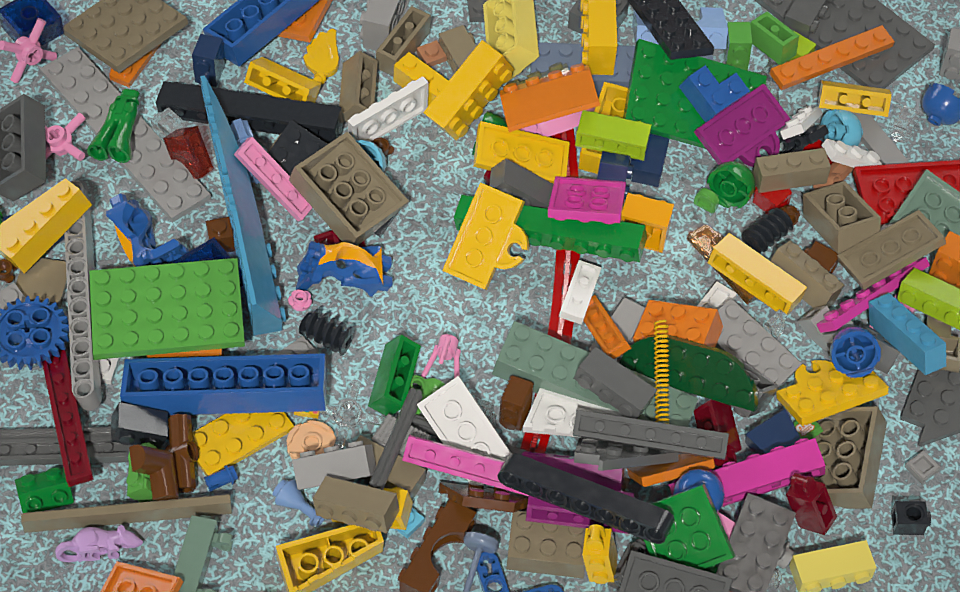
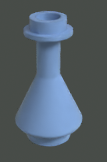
M284 479L275 487L273 496L275 497L276 505L300 510L310 518L309 524L311 526L319 527L325 521L324 518L316 516L315 509L305 501L301 491L297 489L295 480L287 481Z

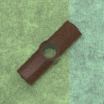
M188 414L171 415L168 419L170 445L165 450L173 452L178 492L191 493L196 489L194 462L199 458L198 447L193 441L191 416Z

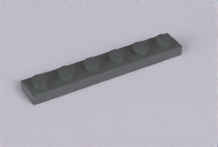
M576 410L572 434L577 437L725 460L729 438L728 433Z

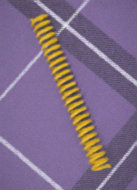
M659 320L654 323V325L656 326L654 328V330L656 331L654 333V335L656 336L654 338V340L656 341L654 343V345H656L654 348L656 350L654 352V354L656 355L654 357V359L656 360L654 362V364L656 365L654 367V369L656 370L654 372L656 375L654 377L656 379V381L654 382L656 386L654 388L657 389V392H668V388H657L660 386H669V384L667 383H657L660 381H669V379L666 378H657L669 376V374L657 373L669 371V369L657 368L669 366L668 364H657L658 362L669 361L668 359H657L658 357L669 356L668 354H657L658 352L665 353L669 351L668 349H657L658 347L667 348L669 346L668 344H656L659 342H669L667 339H656L659 337H669L666 334H657L669 332L668 330H657V328L669 327L668 325H657V323L666 322V320ZM656 392L655 414L657 415L655 418L657 420L655 422L669 421V418H658L659 416H669V413H657L670 410L669 408H657L670 405L668 403H657L659 401H669L668 398H657L659 396L667 397L669 394H659Z

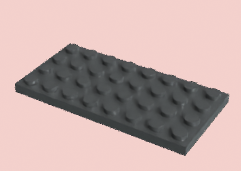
M795 0L754 1L784 24L785 15ZM834 0L833 3L827 5L829 8L825 17L818 20L820 23L815 34L811 33L808 37L809 40L816 43L815 49L820 50L883 25L895 41L891 48L840 67L842 71L861 86L882 89L888 87L935 47L933 42L878 0Z

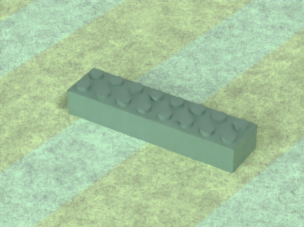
M516 321L513 322L492 375L506 381L509 380L510 376H516L534 384L533 392L538 393L539 389L542 388L619 412L610 404L602 402L589 389L581 387L573 379L578 367L590 352ZM630 370L652 387L656 386L654 383L656 380ZM670 386L657 387L659 389H669L668 392H657L659 394L668 393L669 396L667 397L659 396L657 398H668L669 401H659L657 403L670 404L669 406L657 407L670 409L669 411L657 412L670 414L669 416H659L658 418L670 419L669 421H659V423L688 427L698 398ZM655 396L638 419L652 422L657 420L655 418L657 415L655 414Z

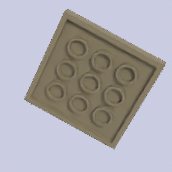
M100 0L61 27L63 34L120 73L188 25V20L186 16L161 0Z

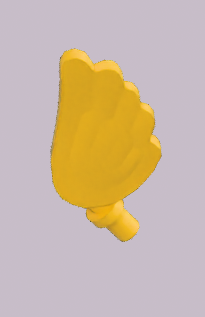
M329 29L326 33L320 32L317 38H314L312 43L306 47L307 54L303 57L306 67L315 74L312 80L321 84L327 81L326 78L335 75L339 68L337 32L335 29Z

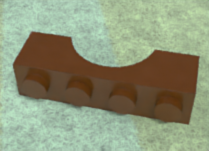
M449 499L445 507L441 506L435 516V524L433 527L429 526L423 535L424 542L421 547L416 546L410 557V565L408 568L403 567L398 576L399 592L436 591L439 586L440 574L434 568L431 561L434 553L446 544L464 543L465 533L471 532L476 524L477 512L461 506Z

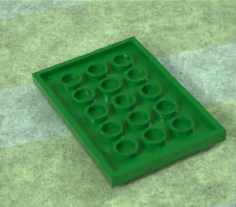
M638 39L635 45L623 119L650 124L651 134L706 149L694 133L696 129L705 124V121L679 86L688 76L705 65L719 84L737 73L750 92L762 84L766 85L767 76L700 56L670 60L659 44Z

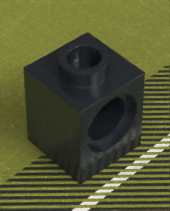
M895 501L891 510L893 535H924L927 527L931 525V512L927 511L926 501ZM907 516L915 518L916 521L910 520Z

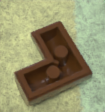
M143 445L130 446L132 472L150 475L153 500L179 499L173 452Z

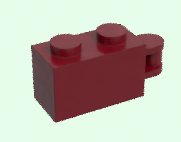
M710 399L693 412L697 429L728 433L729 438L725 460L714 459V464L722 467V465L728 462L735 461L737 463L735 453L742 450L732 408L730 405Z
M794 473L786 496L792 511L796 513L795 519L797 524L802 529L825 535L837 518L827 488L824 483L815 481L813 477Z

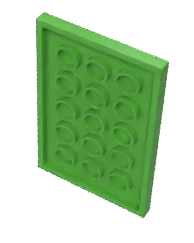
M237 258L89 271L94 360L245 347Z

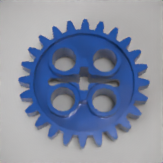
M26 296L25 302H21L19 298H16V305L13 306L8 302L7 310L0 308L1 363L7 361L10 368L17 363L19 370H22L25 364L28 365L29 370H32L35 363L42 368V361L46 360L48 363H52L50 357L53 355L59 358L58 349H66L64 342L69 341V322L63 309H58L56 302L50 305L48 298L41 303L39 296L34 301H30L29 296Z

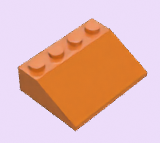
M583 63L571 66V70L565 72L555 70L548 73V77L539 79L536 76L525 80L526 83L517 85L516 83H511L503 86V90H500V98L508 131L512 132L600 106L589 65L584 66Z

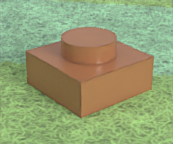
M437 40L417 47L418 56L429 67L447 61V56Z

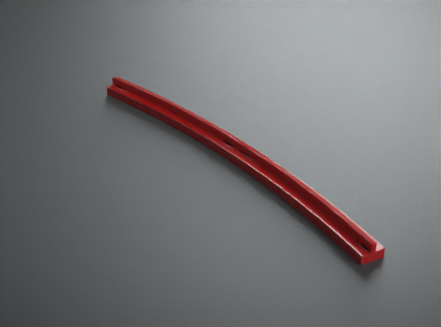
M573 128L550 136V138L570 142L566 177L579 178ZM562 249L556 250L553 297L547 335L571 344L574 322L560 318L559 314L568 291V286H570L576 266L580 260V254L575 251ZM525 432L520 449L529 452L546 453L551 435Z

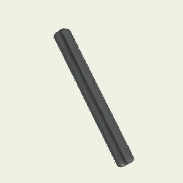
M412 388L409 390L369 482L370 487L384 489L418 409L417 404L421 402L422 392L419 389Z

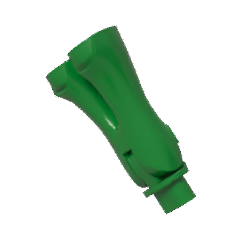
M123 89L121 95L117 96L115 101L110 104L104 124L87 148L89 156L96 160L104 161L109 158L110 154L111 158L119 163H126L131 160V135L138 113V97L140 95L138 91Z

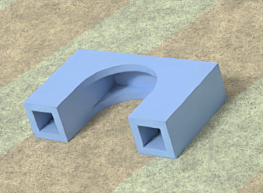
M700 7L699 21L696 23L713 44L714 49H726L728 26L723 8ZM633 9L632 28L635 45L638 39L659 44Z

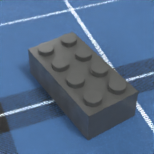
M22 94L0 109V195L11 201H16L46 182L45 105L25 94Z

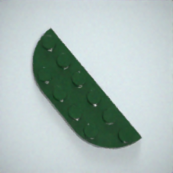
M668 335L669 337L656 338L669 341L667 343H656L659 345H669L667 348H657L659 350H669L665 353H657L669 355L668 357L657 358L669 360L668 362L657 363L669 365L668 367H657L658 369H669L668 372H657L658 374H669L668 377H657L658 379H669L668 382L661 383H667L675 389L754 412L758 409V392L754 379L751 380L744 368L745 365L738 358L724 350ZM656 336L645 337L631 345V349L623 354L619 363L625 368L656 380L654 378L656 376L654 373L656 371L654 369L656 366L654 364L656 361L654 359L656 356L654 354L656 351L654 349L656 346L654 345L656 342L654 338Z

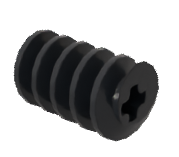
M773 208L769 213L763 215L762 218L742 232V242L761 254V252L767 251L768 247H772L775 242L780 241L781 236L785 237L788 234V230L793 231L792 220L783 210Z
M316 309L313 313L308 312L300 323L299 334H306L308 339H314L318 344L322 343L325 348L331 347L333 352H339L340 356H343L351 345L354 327L350 326L345 331L344 322L336 326L337 318L333 317L330 322H327L329 317L327 313L320 318V309Z

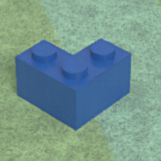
M706 65L688 76L679 86L705 123L750 92L737 73L719 84Z

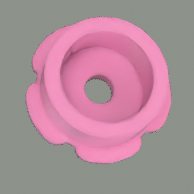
M294 290L288 298V303L296 311H305L312 304L311 294L306 290Z

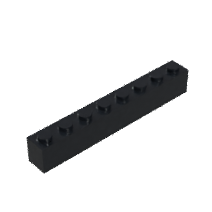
M163 81L155 102L159 116L209 124L200 85L194 86L179 82ZM212 88L229 125L234 120L241 118L248 121L251 131L280 135L292 120L322 141L332 142L339 137L344 123L342 107L335 105H324L310 101L304 102L289 98H276L267 95Z

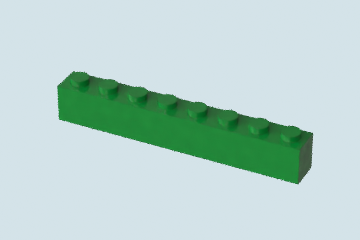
M461 195L453 217L456 230L458 231L474 198L473 196ZM526 205L523 206L516 225L525 231L529 244L532 246L541 245L555 250L564 249L575 251L579 254L598 255L602 258H617L625 262H640L647 241L645 225L622 221L614 224H605L598 221L580 222L573 219L560 221L548 218V209Z

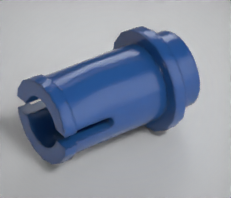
M225 465L223 470L205 476L204 480L209 491L212 492L226 484H235L234 481L238 480V476L233 466L228 467Z

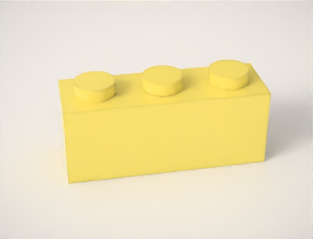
M867 540L793 555L789 565L798 592H820L823 588L828 587L839 589L851 582L863 584L871 580L877 568Z

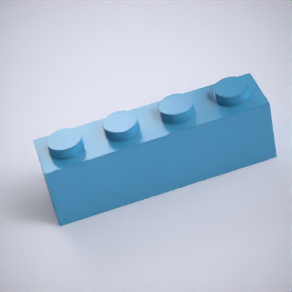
M887 293L869 301V324L924 375L946 367V342L895 297Z

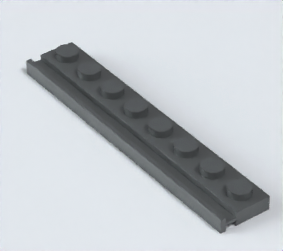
M111 427L83 428L90 463L129 462V447L133 445L112 442ZM56 428L0 430V466L63 464Z

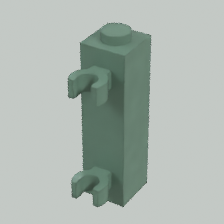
M191 516L173 575L180 577L184 581L179 592H216L212 589H201L214 547L230 552L233 541H231V534H218L217 520L209 516Z

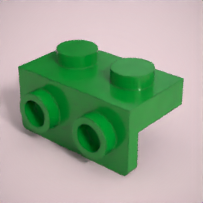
M64 467L51 468L46 472L35 475L27 474L19 479H15L22 513L41 512L74 503L71 488L66 481Z

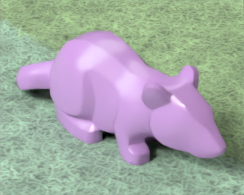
M119 525L117 531L87 527L80 530L71 541L61 542L56 547L55 555L62 562L100 560V555L107 554L109 559H118L119 553L116 551H119L120 548H137L143 544V541L134 533L125 530L123 525ZM71 550L76 552L77 555H66L63 552Z

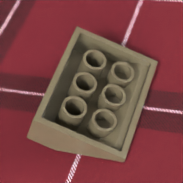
M348 131L296 165L289 178L290 183L342 242L356 246L369 238L409 202Z
M853 407L816 421L823 430L815 439L826 469L824 475L815 477L814 480L825 484L833 506L846 509H872L887 422L879 407Z

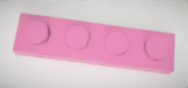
M253 137L247 138L234 153V156L297 221H302L312 209L311 205L290 183V176Z

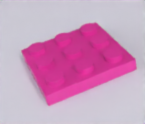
M555 176L548 207V218L560 221L573 219L580 222L620 223L626 182Z

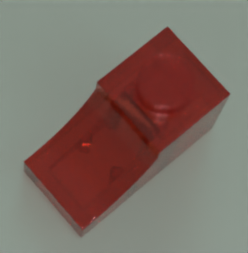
M198 126L176 129L163 138L171 160L175 159L181 162L189 170L193 179H200L214 169Z

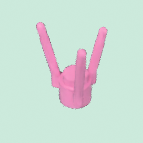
M444 334L439 338L438 345L434 346L433 353L421 377L425 379L437 355L440 358L439 364H443L444 360H451L453 357L454 378L460 377L459 357L461 350L457 348L459 340L455 336Z

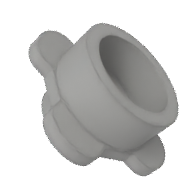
M788 541L783 546L776 567L779 566L784 569L792 560L794 551L788 548L790 546Z

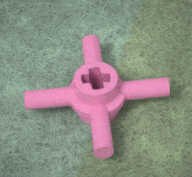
M37 19L29 38L26 36L20 37L15 43L0 41V50L14 52L18 60L10 78L14 83H19L27 64L36 65L41 59L51 61L57 59L56 52L41 49V45L38 42L46 24V21L43 19Z
M78 113L64 128L59 125L49 128L45 126L46 159L52 153L59 156L69 153L79 161L85 158V153L72 145L71 135L86 119L81 113Z

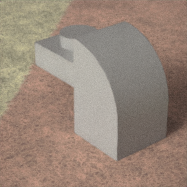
M821 306L810 310L798 320V323L811 340L823 350L830 351L833 338L841 330L855 327V325L850 320L837 330L820 333L816 324L825 319L824 315L830 312L828 306Z

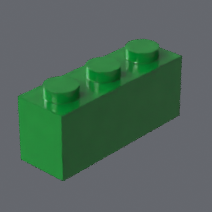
M399 335L385 344L368 407L385 416L387 414L393 415L401 410L410 388L421 345L403 335Z

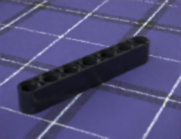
M509 454L497 475L498 480L506 487L655 544L665 542L675 521L674 516L663 508L521 454Z

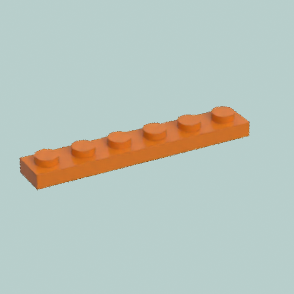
M883 25L773 67L769 74L782 91L891 48L895 41Z

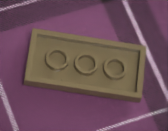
M917 210L840 253L837 257L839 263L860 287L865 290L945 245L946 240L921 211Z

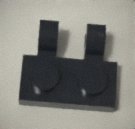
M812 124L801 134L784 140L783 137H778L780 143L784 144V149L779 154L803 151L805 146L813 144L829 134L826 125L816 126Z

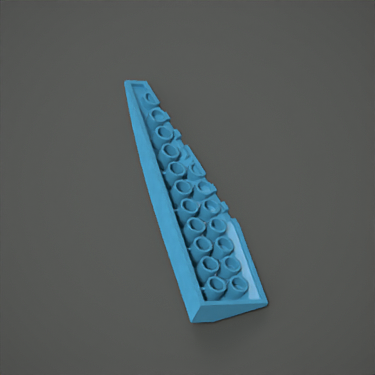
M200 76L203 99L227 213L233 232L234 246L253 336L282 331V322H286L284 307L279 308L278 300H281L279 286H274L273 279L277 278L274 264L270 265L269 258L272 257L270 243L265 244L246 167L234 156L239 147L222 107L207 78Z

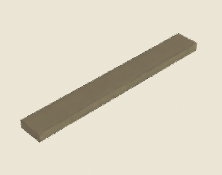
M226 494L30 512L21 514V523L24 533L191 518L192 515L198 517L201 515L232 514L230 495Z

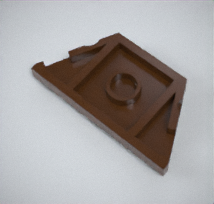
M439 482L438 493L448 494L447 498L465 507L514 513L521 509H526L529 496L494 487V489L484 488L483 484L470 482L469 485Z

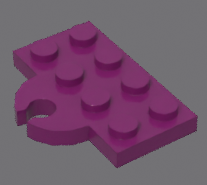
M762 84L696 129L694 133L718 165L724 162L735 161L739 158L744 164L754 168L756 158L762 157L759 152L760 149L767 151L768 156L779 154L780 141L776 131L786 125L785 122L791 119L766 85Z

